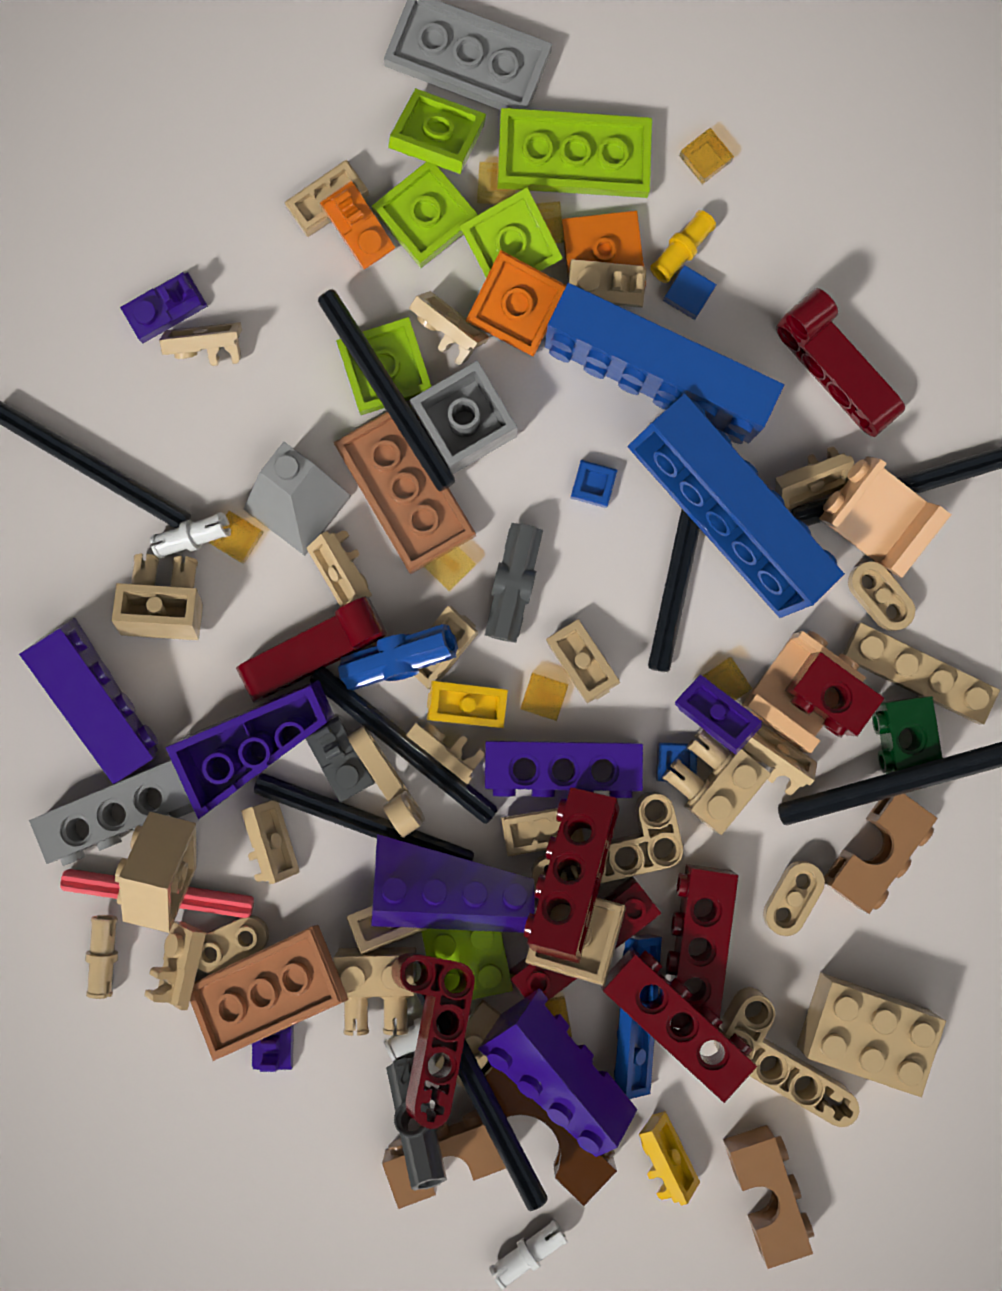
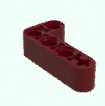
M815 288L784 315L776 326L777 334L788 349L866 434L876 437L905 411V405L892 387L832 322L838 315V307L831 296L824 290Z
M367 596L358 598L337 609L335 616L237 666L236 670L253 703L261 701L314 674L320 667L326 668L340 661L341 657L351 655L385 637L388 633L371 600Z
M405 953L400 955L393 963L391 971L393 981L402 989L426 995L406 1096V1109L408 1114L420 1125L428 1129H435L442 1126L448 1120L451 1113L475 977L472 970L461 962L415 953ZM417 961L421 967V976L415 983L409 984L405 978V970L410 963ZM456 969L460 976L458 986L448 991L444 984V978L450 970ZM448 1010L452 1016L451 1025L447 1030L439 1032L436 1020L441 1012ZM436 1053H442L444 1057L443 1067L439 1072L430 1074L428 1069L430 1058ZM427 1080L433 1084L439 1085V1088L437 1089L432 1085L429 1088L426 1085H424L425 1081ZM430 1100L435 1102L434 1108H428L426 1112L421 1110L422 1103H429Z

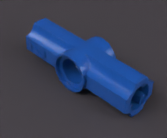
M446 624L411 635L397 634L378 640L375 647L341 657L338 671L340 679L345 683L348 690H356L384 680L398 681L419 674V669L456 658L458 649L456 637L449 625Z

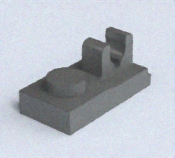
M337 716L305 739L341 803L375 784V781L347 738L349 734L341 719Z

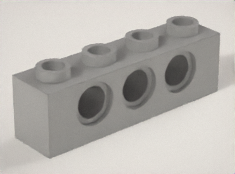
M168 761L29 820L46 864L61 860L62 865L65 866L86 857L83 851L86 848L97 844L99 851L122 842L120 834L131 829L134 831L137 825L143 826L149 811L162 815L169 814L170 817L179 818L194 810L172 761ZM152 787L159 790L162 795V803L158 809L152 807L147 800V794ZM115 803L122 805L125 809L126 816L122 824L116 822L112 817L111 811ZM79 819L86 821L89 826V834L86 838L80 837L76 832V823Z

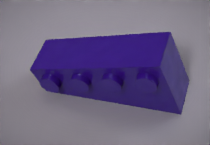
M76 618L68 621L19 654L112 784H115L154 759L158 751L156 747L158 740L155 734L146 724L142 725L135 714L136 710L133 703L120 690L109 669L101 660Z
M319 680L183 737L167 746L168 755L198 820L327 723L334 716V713Z
M377 834L371 926L524 933L528 915L530 913L535 914L534 879Z
M537 989L499 1016L478 1050L487 1057L489 1063L495 1069L504 1072L516 1083L523 1095L533 1099L540 1105L554 1123L563 1126L575 1137L583 1150L598 1157L618 1148L638 1109L608 1072L598 1071L594 1067V1055L585 1044L577 1045L567 1033L570 1025L561 1014L553 1016L545 1006L548 998L540 989Z

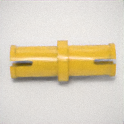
M698 210L680 233H674L669 240V246L650 266V271L659 281L669 283L672 276L685 261H690L696 256L697 247L716 228L714 218L709 213Z

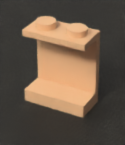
M867 456L865 459L859 460L851 468L847 476L849 480L841 491L833 493L828 498L823 507L825 512L819 519L874 562L883 565L889 573L903 578L952 514L940 505L929 503L888 472L884 468L887 463L882 459Z
M810 630L807 634L804 631H800L791 636L741 705L759 718L763 724L805 753H812L819 744L820 740L815 736L823 727L824 719L813 711L808 715L799 710L790 702L793 696L784 690L809 655L822 652L863 682L866 679L864 675L857 671L860 666L854 660L842 653L836 656L826 648L828 642ZM829 687L824 694V701L830 708H834L839 701V694L833 687Z

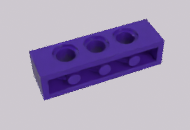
M486 741L485 789H493V796L513 797L516 796V789L532 790V797H555V790H570V787L593 793L594 791H609V796L615 798H633V791H643L642 743ZM520 758H529L535 764V772L529 779H519L513 773V765ZM562 758L569 759L574 767L573 774L566 780H558L552 774L553 764ZM599 759H607L612 766L611 775L603 781L595 780L591 773L592 765Z

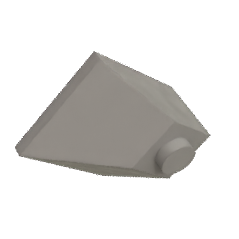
M283 441L260 471L244 510L305 556L308 553L306 548L325 531L351 495L315 464Z

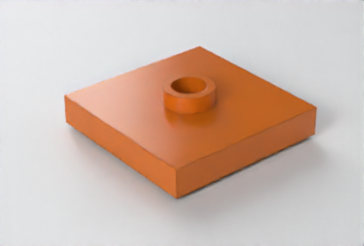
M637 211L562 219L561 226L568 281L571 259L644 266Z
M500 250L465 321L534 356L567 285Z

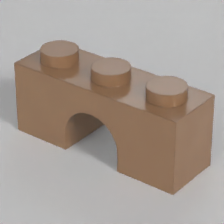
M906 794L879 800L865 818L881 832L883 844L880 852L872 859L861 860L853 853L842 850L824 876L825 884L868 914L873 909L877 910L884 904L889 895L888 887L895 878H900L906 873L911 865L912 860L910 857L918 846L926 844L934 832L932 826L938 818Z
M477 1110L464 1115L463 1121L450 1126L445 1122L442 1126L438 1127L437 1135L442 1158L454 1156L462 1159L469 1167L473 1181L506 1169ZM401 1138L389 1144V1149L385 1150L382 1165L398 1209L435 1196L437 1186L415 1191L411 1189Z
M764 1125L723 1139L734 1176L741 1190L766 1187L772 1191L771 1199L765 1208L748 1214L759 1252L767 1269L812 1255L813 1251L808 1238L815 1236L807 1213L799 1212L796 1200L802 1198L794 1174L787 1175L783 1162L789 1160V1156L782 1137H774L769 1127Z

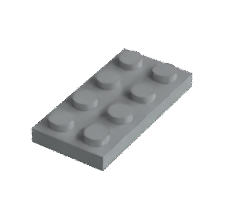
M407 0L385 54L384 64L385 67L499 110L501 108L529 110L551 54L552 43L439 0Z

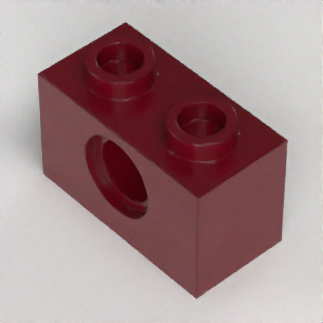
M822 652L811 653L784 690L793 696L790 702L795 707L808 715L812 711L824 719L822 726L840 738L844 734L846 736L858 737L885 699ZM829 687L835 688L839 694L838 704L834 708L828 707L824 701L825 691Z

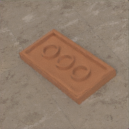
M388 412L334 442L410 575L476 537L475 531L449 487L443 491L436 489Z
M319 925L311 926L194 982L190 998L213 1061L349 1000Z

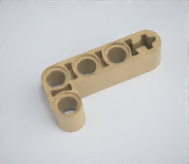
M653 791L646 792L637 799L635 813L640 833L612 839L601 883L670 868L681 860L683 845L672 802L666 796ZM652 800H660L664 806L662 816L656 820H649L645 816V807ZM662 838L670 839L672 842L671 853L664 858L655 857L653 851L655 843ZM631 847L634 849L635 858L630 865L619 866L616 864L615 855L620 848ZM546 854L538 857L531 868L535 887L539 878L538 875L544 873V866L550 863V860L546 859ZM571 865L569 868L574 878L567 880L566 872H562L561 879L574 881L580 876L581 873L577 871V866Z
M748 987L739 990L722 1017L723 1023L719 1027L729 1037L734 1032L737 1033L753 1049L749 1055L757 1065V1068L749 1076L834 1126L848 1127L857 1120L860 1112L859 1103L852 1093L839 1081L765 1039L775 1018V1009L772 1003L756 988ZM753 1001L762 1002V1008L758 1015L754 1017L745 1016V1009L749 1003ZM714 1040V1044L718 1050L719 1042ZM765 1057H776L777 1061L772 1069L768 1071L760 1070L761 1061ZM802 1076H809L810 1083L807 1088L799 1091L795 1090L796 1081ZM824 1093L836 1102L842 1101V1104L840 1106L835 1104L830 1106L823 1098Z

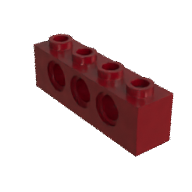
M570 787L568 798L560 800L556 821L561 822L557 837H550L546 850V859L550 860L546 875L540 874L535 890V898H539L535 914L530 913L528 915L524 929V937L528 938L527 943L532 951L580 964L620 811L617 798ZM579 828H587L592 831L590 838L584 842H575L571 839V836ZM575 865L582 869L580 876L574 881L561 879L562 871L568 866ZM566 904L571 907V912L565 920L555 921L550 918L551 911L556 905Z
M686 864L685 873H679L677 879L676 895L681 897L680 912H674L672 916L671 935L676 936L674 951H668L666 974L671 975L670 982L676 977L683 984L692 977L700 978L702 981L701 988L689 1000L699 1009L704 1005L708 1006L720 1018L739 875L732 870ZM702 898L710 899L712 902L710 913L704 917L695 916L694 905ZM696 938L706 939L707 947L702 954L697 956L689 954L688 947L692 940ZM684 1012L675 1014L671 1018L670 1026L673 1028L685 1027L689 1022L690 1015Z
M633 876L602 898L626 906L615 949L662 914ZM526 958L510 969V979L524 998L540 989L548 998L547 1001H549L577 979L527 964L525 962Z
M631 947L608 972L605 987L601 986L602 991L725 1103L757 1068V1065L749 1055L753 1049L737 1033L734 1032L729 1037L719 1027L723 1021L708 1006L704 1005L699 1009L692 1003L689 998L693 993L676 977L671 982L659 972L663 966L648 951L644 950L640 955ZM653 984L660 987V994L655 1000L644 1001L640 999V992L645 986ZM684 1012L690 1015L689 1022L685 1027L676 1029L670 1026L671 1018L675 1014ZM710 1040L719 1042V1049L715 1054L711 1056L700 1054L701 1047L705 1042Z

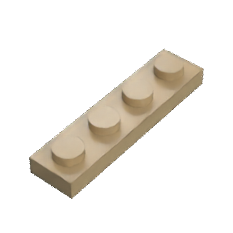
M863 623L856 624L843 652L844 655L854 660L861 668L921 697L933 696L935 704L979 725L985 724L1000 692V689Z

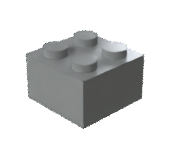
M478 360L410 399L414 414L452 474L517 437V425Z

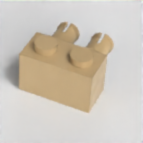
M142 553L134 555L131 584H116L111 621L120 635L199 640L203 603L197 588H194L198 561L186 556L185 563H182V556L174 557L171 586H155L159 558L146 554L145 561L143 560Z
M701 729L694 737L702 742L706 748L693 739L689 742L687 748L713 768L712 773L703 781L686 767L681 760L676 759L670 767L679 773L682 778L680 779L668 769L662 778L688 798L684 806L714 832L722 835L771 776V773L742 749L735 755L706 733L704 729Z
M416 947L379 948L367 954H361L359 948L338 949L334 956V965L349 999L344 1002L343 1033L345 1035H354L356 1019L357 1036L369 1033L368 998L371 997L384 999V1034L393 1035L395 1018L397 1019V1035L409 1032L407 998L414 996L415 993L398 987L393 981L391 971L394 961L400 955L405 953L416 954ZM417 961L410 963L405 970V978L409 984L417 981Z

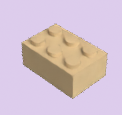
M820 972L798 1039L797 1048L807 1059L922 1098L946 1020L929 1009Z

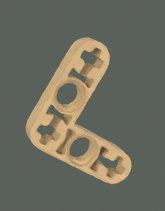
M363 725L349 734L347 738L388 801L383 806L386 815L398 833L405 837L424 822L425 817L368 729Z

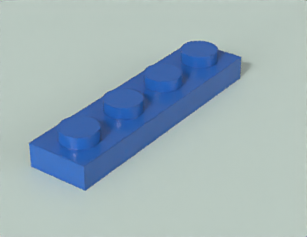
M651 934L632 936L625 941L623 956L633 947L640 955L644 950L648 951L660 962L662 937ZM653 984L645 986L640 992V999L644 1001L655 1000L658 997V986ZM620 1008L614 1079L629 1099L651 1094L655 1039Z

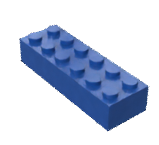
M567 283L547 325L545 348L550 350L549 354L554 358L569 363L570 360L584 366L585 372L596 378L604 379L605 376L619 382L618 386L627 393L647 395L653 398L652 402L656 406L664 410L668 409L685 393L691 400L696 401L703 408L707 419L716 429L723 431L731 442L742 444L743 441L749 444L763 430L785 385L570 283Z
M685 393L627 446L779 618L813 606L845 574L838 567L836 558L829 551L823 549L811 536L808 526L792 515L785 507L783 498L774 490L769 489L758 476V471L754 465L744 460L732 447L729 437L724 432L717 430L707 419L703 408L696 401L691 400Z

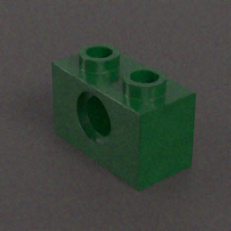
M933 696L886 701L880 704L872 716V724L875 733L880 735L882 750L878 752V761L883 773L887 774L943 758ZM905 728L912 735V742L906 749L899 743V735Z

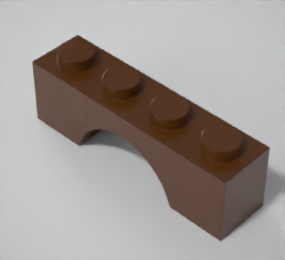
M488 1062L481 1070L506 1118L515 1115L531 1116L544 1122L553 1131L559 1143L558 1152L553 1163L555 1179L585 1206L617 1172L613 1158L614 1150L598 1157L583 1150L575 1137L563 1126L554 1123L540 1105L533 1099L523 1095L516 1083L504 1072L495 1069Z

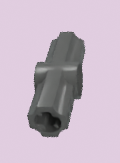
M511 523L504 548L503 560L498 564L491 595L494 597L485 636L517 643L523 622L525 605L529 604L537 572L534 570L543 530L522 523Z
M403 1058L393 1061L391 1065L386 1067L395 1108L394 1124L397 1131L400 1132L411 1189L414 1191L429 1189L447 1180L437 1135L438 1128L428 1129L421 1126L416 1131L408 1130V1124L412 1117L406 1109V1096L414 1058ZM430 1102L422 1103L421 1110L424 1112L431 1108Z

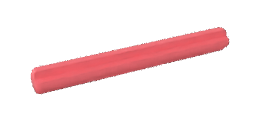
M75 869L65 870L60 882V888L63 891L117 899L120 889L119 882H115V875ZM188 887L180 908L249 918L253 912L254 898L248 895Z

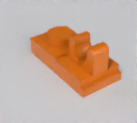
M352 181L320 202L321 207L363 270L395 249L394 244Z

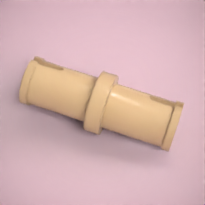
M113 915L91 917L90 950L86 952L85 961L89 963L88 988L86 991V996L89 998L105 999L113 995V964L118 961V951L114 950L117 916Z

